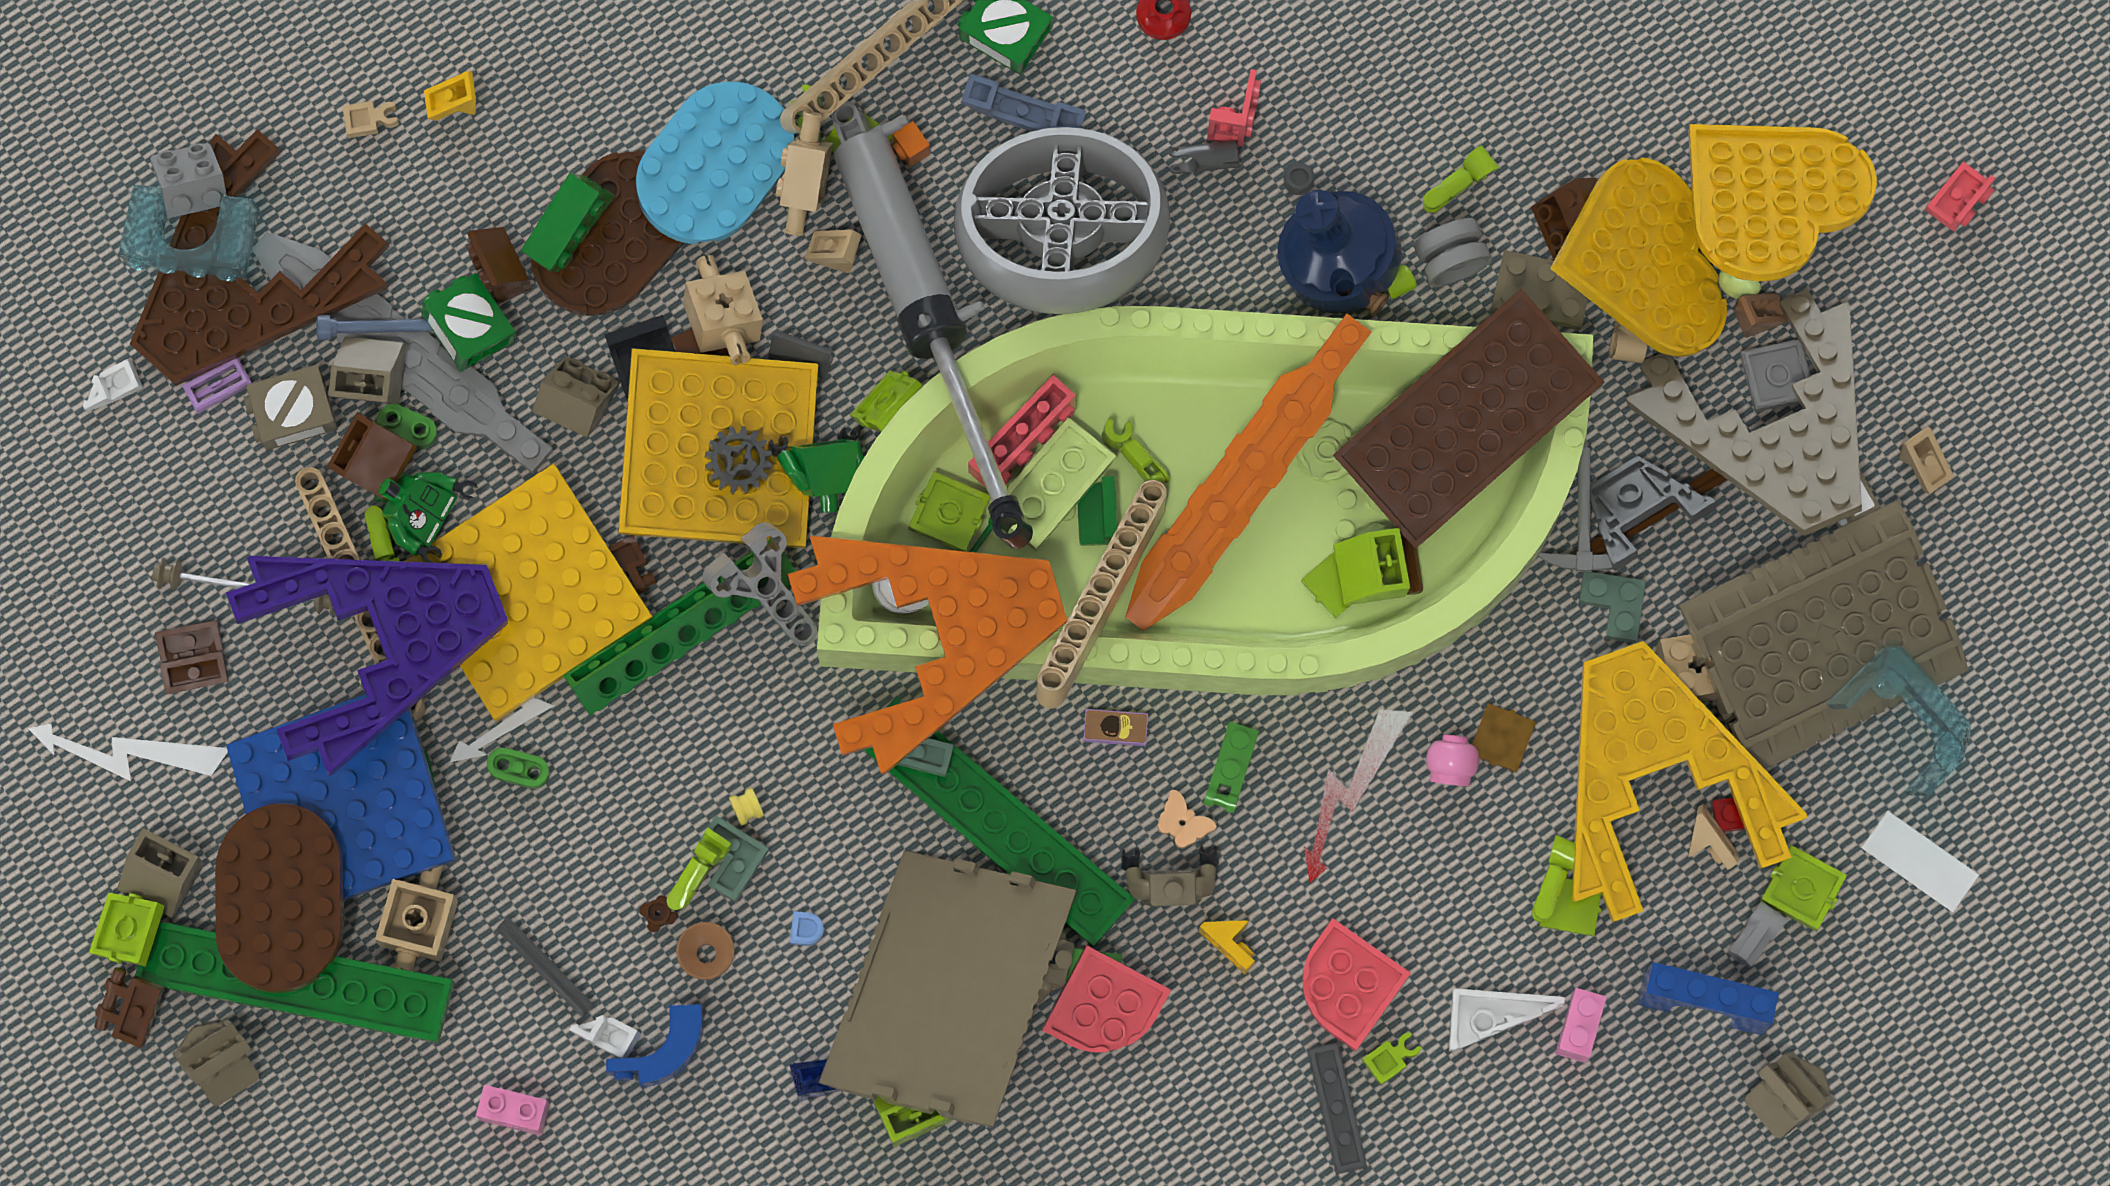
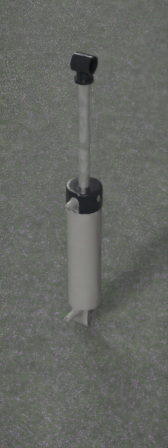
M846 101L831 114L833 124L841 141V145L835 151L834 159L898 318L897 322L912 356L919 359L935 358L991 498L992 502L988 506V511L993 521L994 533L1010 548H1023L1032 539V526L1026 520L1018 498L1014 495H1009L952 353V350L965 340L967 330L964 321L976 316L985 307L981 301H978L958 310L955 301L951 297L887 137L909 124L908 117L903 115L900 118H895L884 125L880 124L871 129L865 115L854 103ZM1017 524L1015 531L1008 534L1009 529Z

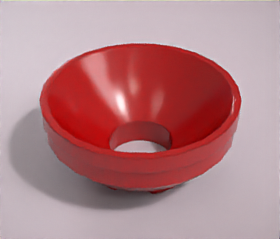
M1139 0L1136 8L1137 22L1141 30L1151 38L1157 40L1174 39L1180 36L1189 26L1191 7L1188 0H1168L1172 3L1173 10L1165 15L1158 13L1155 9L1156 3L1160 0Z

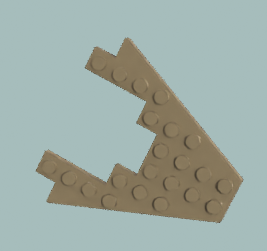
M1808 289L1780 301V308L1818 372L1792 384L1793 392L1803 410L1750 433L1736 409L1707 421L1670 355L1663 353L1646 359L1640 364V370L1650 387L1626 397L1627 405L1630 409L1804 536L1862 511L1850 304L1847 301L1821 313Z

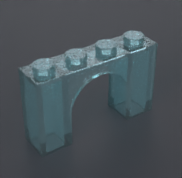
M133 184L119 255L127 266L138 270H144L147 266L155 267L157 270L173 274L178 270L186 271L187 274L195 277H205V274L217 275V278L225 281H234L235 278L246 279L260 209L253 199L223 196L217 225L210 239L197 248L179 250L170 247L165 241L164 229L167 215L165 213L161 188Z

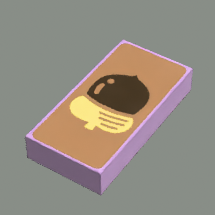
M1086 709L1083 742L1146 746L1148 713Z

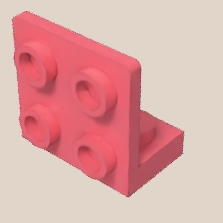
M1250 70L1242 114L1236 113V110L1229 107L1211 108L1207 140L1215 142L1236 140L1237 146L1243 147L1245 137L1251 138L1261 81L1256 80L1257 70Z

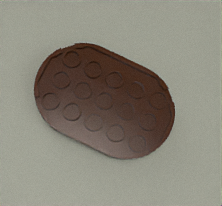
M636 150V152L611 153L594 162L582 174L616 197L589 231L584 241L573 252V258L564 270L561 269L559 272L549 271L531 258L532 271L538 286L545 296L558 307L574 314L598 316L617 311L632 302L683 245V242L669 238L658 231L647 220L640 208L636 190V176L639 163L646 151Z
M271 804L249 812L230 828L217 853L215 865L217 947L229 971L246 985L269 993H286L306 987L319 978L318 976L330 962L333 963L342 943L344 902L341 847L332 829L318 815L301 806Z

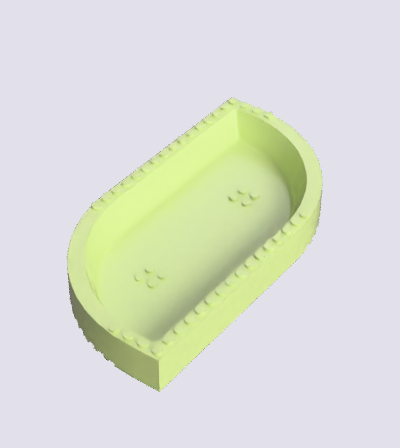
M1113 306L1081 313L1062 314L1035 321L1002 334L956 360L988 441L1052 375L1076 394V405L1074 406L1076 411L1070 419L1116 455V460L1095 484L1101 483L1102 477L1114 476L1117 528L1144 481L1122 455L1121 449H1112L1104 444L1102 431L1109 417L1114 421L1113 431L1118 435L1122 434L1125 423L1130 420L1133 425L1131 439L1137 438L1170 477L1168 483H1162L1167 491L1164 515L1074 683L1246 695L1320 693L1357 686L1359 683L1371 680L1376 681L1394 674L1398 670L1420 663L1421 660L1433 653L1450 646L1460 636L1482 622L1516 587L1523 575L1535 562L1538 553H1540L1555 527L1577 473L1587 434L1591 396L1417 548L1423 583V591L1420 594H1406L1402 598L1352 604L1336 619L1321 603L1315 602L1316 597L1304 586L1301 580L1334 552L1333 544L1367 532L1394 529L1396 527L1350 474L1338 481L1327 483L1316 481L1302 471L1295 456L1287 467V473L1275 489L1271 488L1249 518V524L1237 539L1234 538L1213 566V572L1193 599L1143 631L1125 618L1142 561L1161 535L1168 532L1186 508L1188 499L1197 487L1206 481L1224 457L1226 448L1235 436L1241 434L1262 406V400L1279 377L1309 364L1343 318L1162 306ZM1355 319L1372 333L1334 382L1331 414L1326 420L1344 425L1355 436L1477 327ZM1562 333L1592 367L1593 335ZM941 373L930 379L912 396L875 439L853 476L839 508L831 538L955 550L908 530V526L917 508V498L920 493H924L933 471L989 494L987 489L968 473V462L974 456ZM1060 421L1053 430L1056 432L1063 422ZM1039 443L1032 450V452L1034 453L1032 458L1023 467H1021L1019 464L1016 466V468L1011 472V474L1013 475L1012 478L1005 485L1006 488H1008V486L1015 480V478L1021 473V471L1027 466V464L1034 458V456L1040 451V449L1044 445ZM1151 466L1145 470L1149 476L1156 473ZM991 499L982 516L983 523H981L979 531L975 532L967 552L972 549L988 526V520L991 517L988 512V506L992 502ZM1076 505L1037 552L1028 544L1020 549L1010 548L996 536L992 529L976 553L1049 560L1068 620L1108 545H1080L1078 506ZM872 584L821 599L817 641L820 666L917 673L915 666L945 657L929 604L913 613L898 614L890 612L881 606L874 596ZM1063 627L1002 678L1037 681L1038 674Z

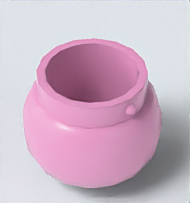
M1443 734L1442 740L1434 741L1430 745L1426 755L1427 768L1431 772L1430 782L1470 786L1471 777L1478 770L1479 754L1475 746L1468 744V737Z

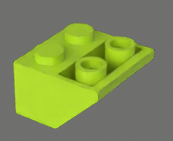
M1399 528L1367 532L1333 544L1343 605L1406 596L1410 589Z
M877 1096L876 1100L872 1099L893 1147L952 1122V1119L942 1117L936 1110L933 1111V1114H928L886 1103L880 1096Z

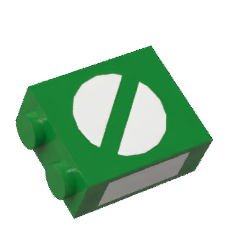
M974 0L975 5L971 11L966 10L958 21L959 39L1021 76L1052 30L1053 16L1026 0Z
M476 273L468 277L465 275L460 276L450 284V287L443 291L439 289L434 290L424 298L421 314L429 323L432 331L460 372L513 344L516 331Z

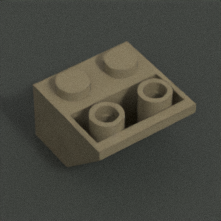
M345 336L331 365L328 396L399 404L406 343Z
M565 356L541 381L532 412L582 436L588 437L600 424L620 385V381L611 378L605 372L597 371L584 365L580 360Z
M142 828L126 857L117 890L128 896L129 893L143 897V900L158 902L164 905L162 914L174 919L201 871L204 862L189 851Z

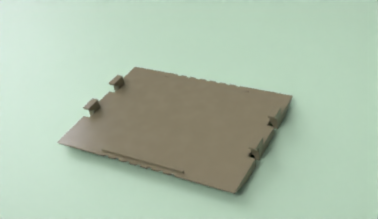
M1899 500L1832 531L1833 533L1830 535L1825 534L1819 537V540L1816 542L1813 540L1806 543L1805 547H1798L1792 550V553L1789 555H1781L1777 557L1778 560L1774 562L1771 560L1765 563L1762 568L1756 567L1750 570L1751 573L1747 575L1744 573L1679 604L1681 613L1694 641L1691 645L1699 664L1709 661L1708 657L1713 662L1712 665L1705 669L1717 695L1715 702L1722 719L1725 720L1731 717L1734 712L1737 720L1729 723L1733 736L1764 769L1817 745L1816 742L1819 740L1823 742L1829 739L1830 735L1834 733L1837 735L1843 732L1846 727L1851 728L1858 725L1857 722L1860 720L1864 722L1870 719L1871 715H1878L1884 712V709L1887 707L1892 708L1898 705V702L1901 700L1905 702L1968 671L1963 647L1952 619L1945 618L1940 621L1938 617L1942 614L1941 611L1947 609L1931 568L1928 563L1916 564V560L1919 559L1918 556L1924 552Z
M904 850L879 917L880 923L876 925L874 940L871 939L868 948L870 950L865 955L864 967L860 969L858 974L859 980L854 985L853 997H850L847 1004L849 1008L843 1015L819 1083L873 1100L880 1096L886 1103L928 1114H933V1111L936 1110L944 1118L968 1124L994 1127L1019 1056L1017 1051L1023 1045V1034H1026L1029 1025H1027L1028 1020L1032 1019L1034 1010H1032L1033 1006L1037 1005L1039 999L1038 992L1042 990L1045 982L1043 981L1044 975L1048 974L1050 968L1048 963L1054 957L1077 890L1035 881L1033 876L1012 871L1011 875L979 868L976 863L956 858L955 862Z

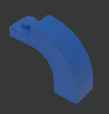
M670 1005L669 1034L661 1048L645 1057L606 1059L607 1074L614 1076L615 1081L633 1080V1075H639V1085L641 1088L659 1085L674 1078L692 1061L700 1046L704 1026L702 1005Z

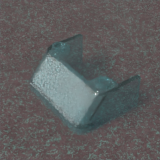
M1886 646L1827 705L1830 709H1850L1869 689L1882 699H1892L1900 695L1939 738L1933 747L1934 761L1905 790L1909 796L1928 797L1963 761L1971 734V726L1965 716L1905 649L1900 646Z

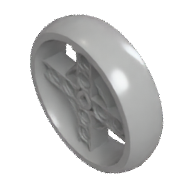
M1070 127L1032 131L1010 139L996 147L969 173L957 198L954 214V233L959 252L965 265L976 280L993 295L1007 303L1029 311L1047 314L1086 312L1111 304L1129 294L1150 275L1164 252L1170 228V209L1167 195L1162 182L1148 161L1133 148L1114 137L1093 130ZM1051 171L1050 181L1033 187L1023 198L995 197L1006 187L1023 178ZM1082 171L1101 175L1119 183L1128 189L1140 202L1103 201L1095 189L1081 182ZM982 238L1021 240L1031 253L1042 258L1041 270L1020 266L1005 259L992 250ZM1101 242L1131 243L1121 253L1103 263L1073 271V261L1093 252Z

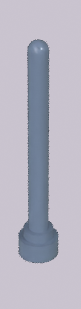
M317 315L316 317L317 340H330L331 337H336L337 333L432 331L425 319L336 321V318H330V315Z

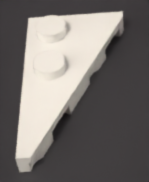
M1453 988L1449 1051H1456L1562 1008L1565 1003V997Z

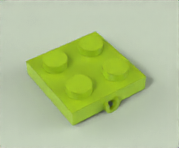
M889 370L850 416L863 427L882 432L899 409L923 386L904 370L901 374Z
M933 471L924 493H920L917 498V508L908 526V530L955 550L967 552L975 532L979 531L980 525L983 523L982 516L991 498L989 494Z
M1790 845L1788 849L1792 858L1781 861L1779 867L1775 866L1770 875L1772 880L1760 902L1763 901L1771 908L1817 932L1829 909L1833 910L1838 899L1835 897L1847 875Z
M108 892L89 953L107 958L108 961L122 964V962L146 967L165 906L158 902L143 900V897L129 893V896Z

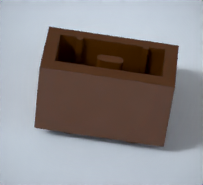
M1575 178L1531 206L1553 260H1555L1598 181L1597 178Z
M504 227L467 232L470 243L465 246L475 270L478 271L485 288L491 296H495L498 304L532 289L527 274Z
M357 412L327 467L387 501L388 499L378 493L380 485L387 478L396 483L398 482L417 446L386 426Z

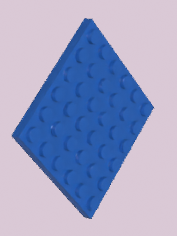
M366 694L226 745L246 814L266 805L293 804L312 811L332 829L340 844L343 858V901L390 885L393 879L401 881L456 861L411 708L331 776H328L319 751L287 761L277 734V728L367 698Z

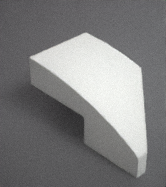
M126 359L101 372L100 376L94 375L91 382L94 383L88 400L84 401L83 407L84 410L91 411L143 389L133 362Z
M604 1015L596 1017L594 1021L582 1025L575 1024L570 1028L572 1033L617 1058H628L641 1035L636 1029L612 1017L606 1018Z

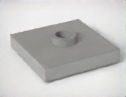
M1798 339L1740 352L1755 412L1800 403L1793 392L1792 384L1811 375L1804 348Z

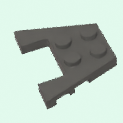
M1638 455L1590 485V504L1614 571H1617L1638 557L1637 549L1623 534L1624 532L1672 502H1675L1694 523L1716 509L1713 498L1707 495L1704 497L1693 491L1690 485H1683L1670 478L1669 473Z

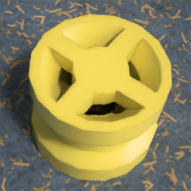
M752 787L746 789L743 795L729 797L741 826L747 824L748 820L753 817L759 819L764 816Z

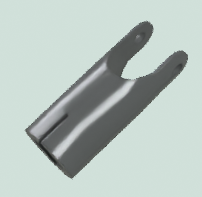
M1236 140L1173 147L1168 151V154L1172 157L1187 156L1192 158L1186 163L1171 165L1169 170L1174 174L1239 167Z

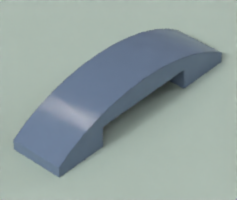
M971 73L969 75L961 103L979 113L1029 131L1063 127L1081 128L1086 110L1058 101L1056 105L998 87L999 82Z

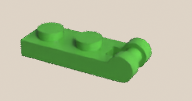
M1233 722L1228 723L1205 796L1204 805L1213 807L1214 804L1224 807L1226 812L1234 813L1259 730ZM1219 786L1231 789L1229 796L1217 793Z

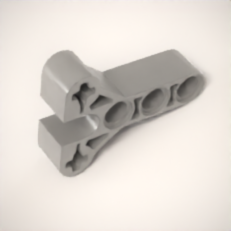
M760 523L741 538L754 556L753 564L748 569L740 570L723 553L705 568L703 582L718 597L724 598L734 594L757 599L794 643L800 646L809 645L816 639L817 627L801 605L797 606L795 598L781 582V554L787 545L786 537L772 523ZM770 535L772 541L767 544L766 538ZM720 576L724 580L721 584L717 581ZM768 577V584L758 589L757 585L760 579ZM782 600H787L786 607L781 611H776L777 604ZM800 623H805L804 630L799 634H794L795 627Z

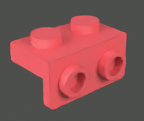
M1963 161L1927 205L1925 211L1953 232H1955L1960 224L1966 227L1977 213L1973 210L1976 204L1981 202L1984 205L1995 191L1991 185L1996 178L1990 175L1986 179Z

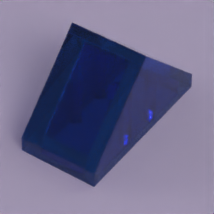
M827 1059L789 1065L799 1102L841 1091L819 1083Z

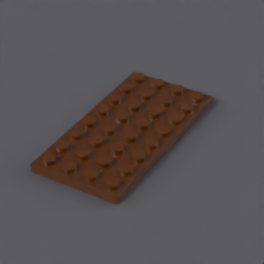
M1520 289L1333 456L1396 528L1400 529V532L1411 545L1417 549L1605 382L1529 296Z

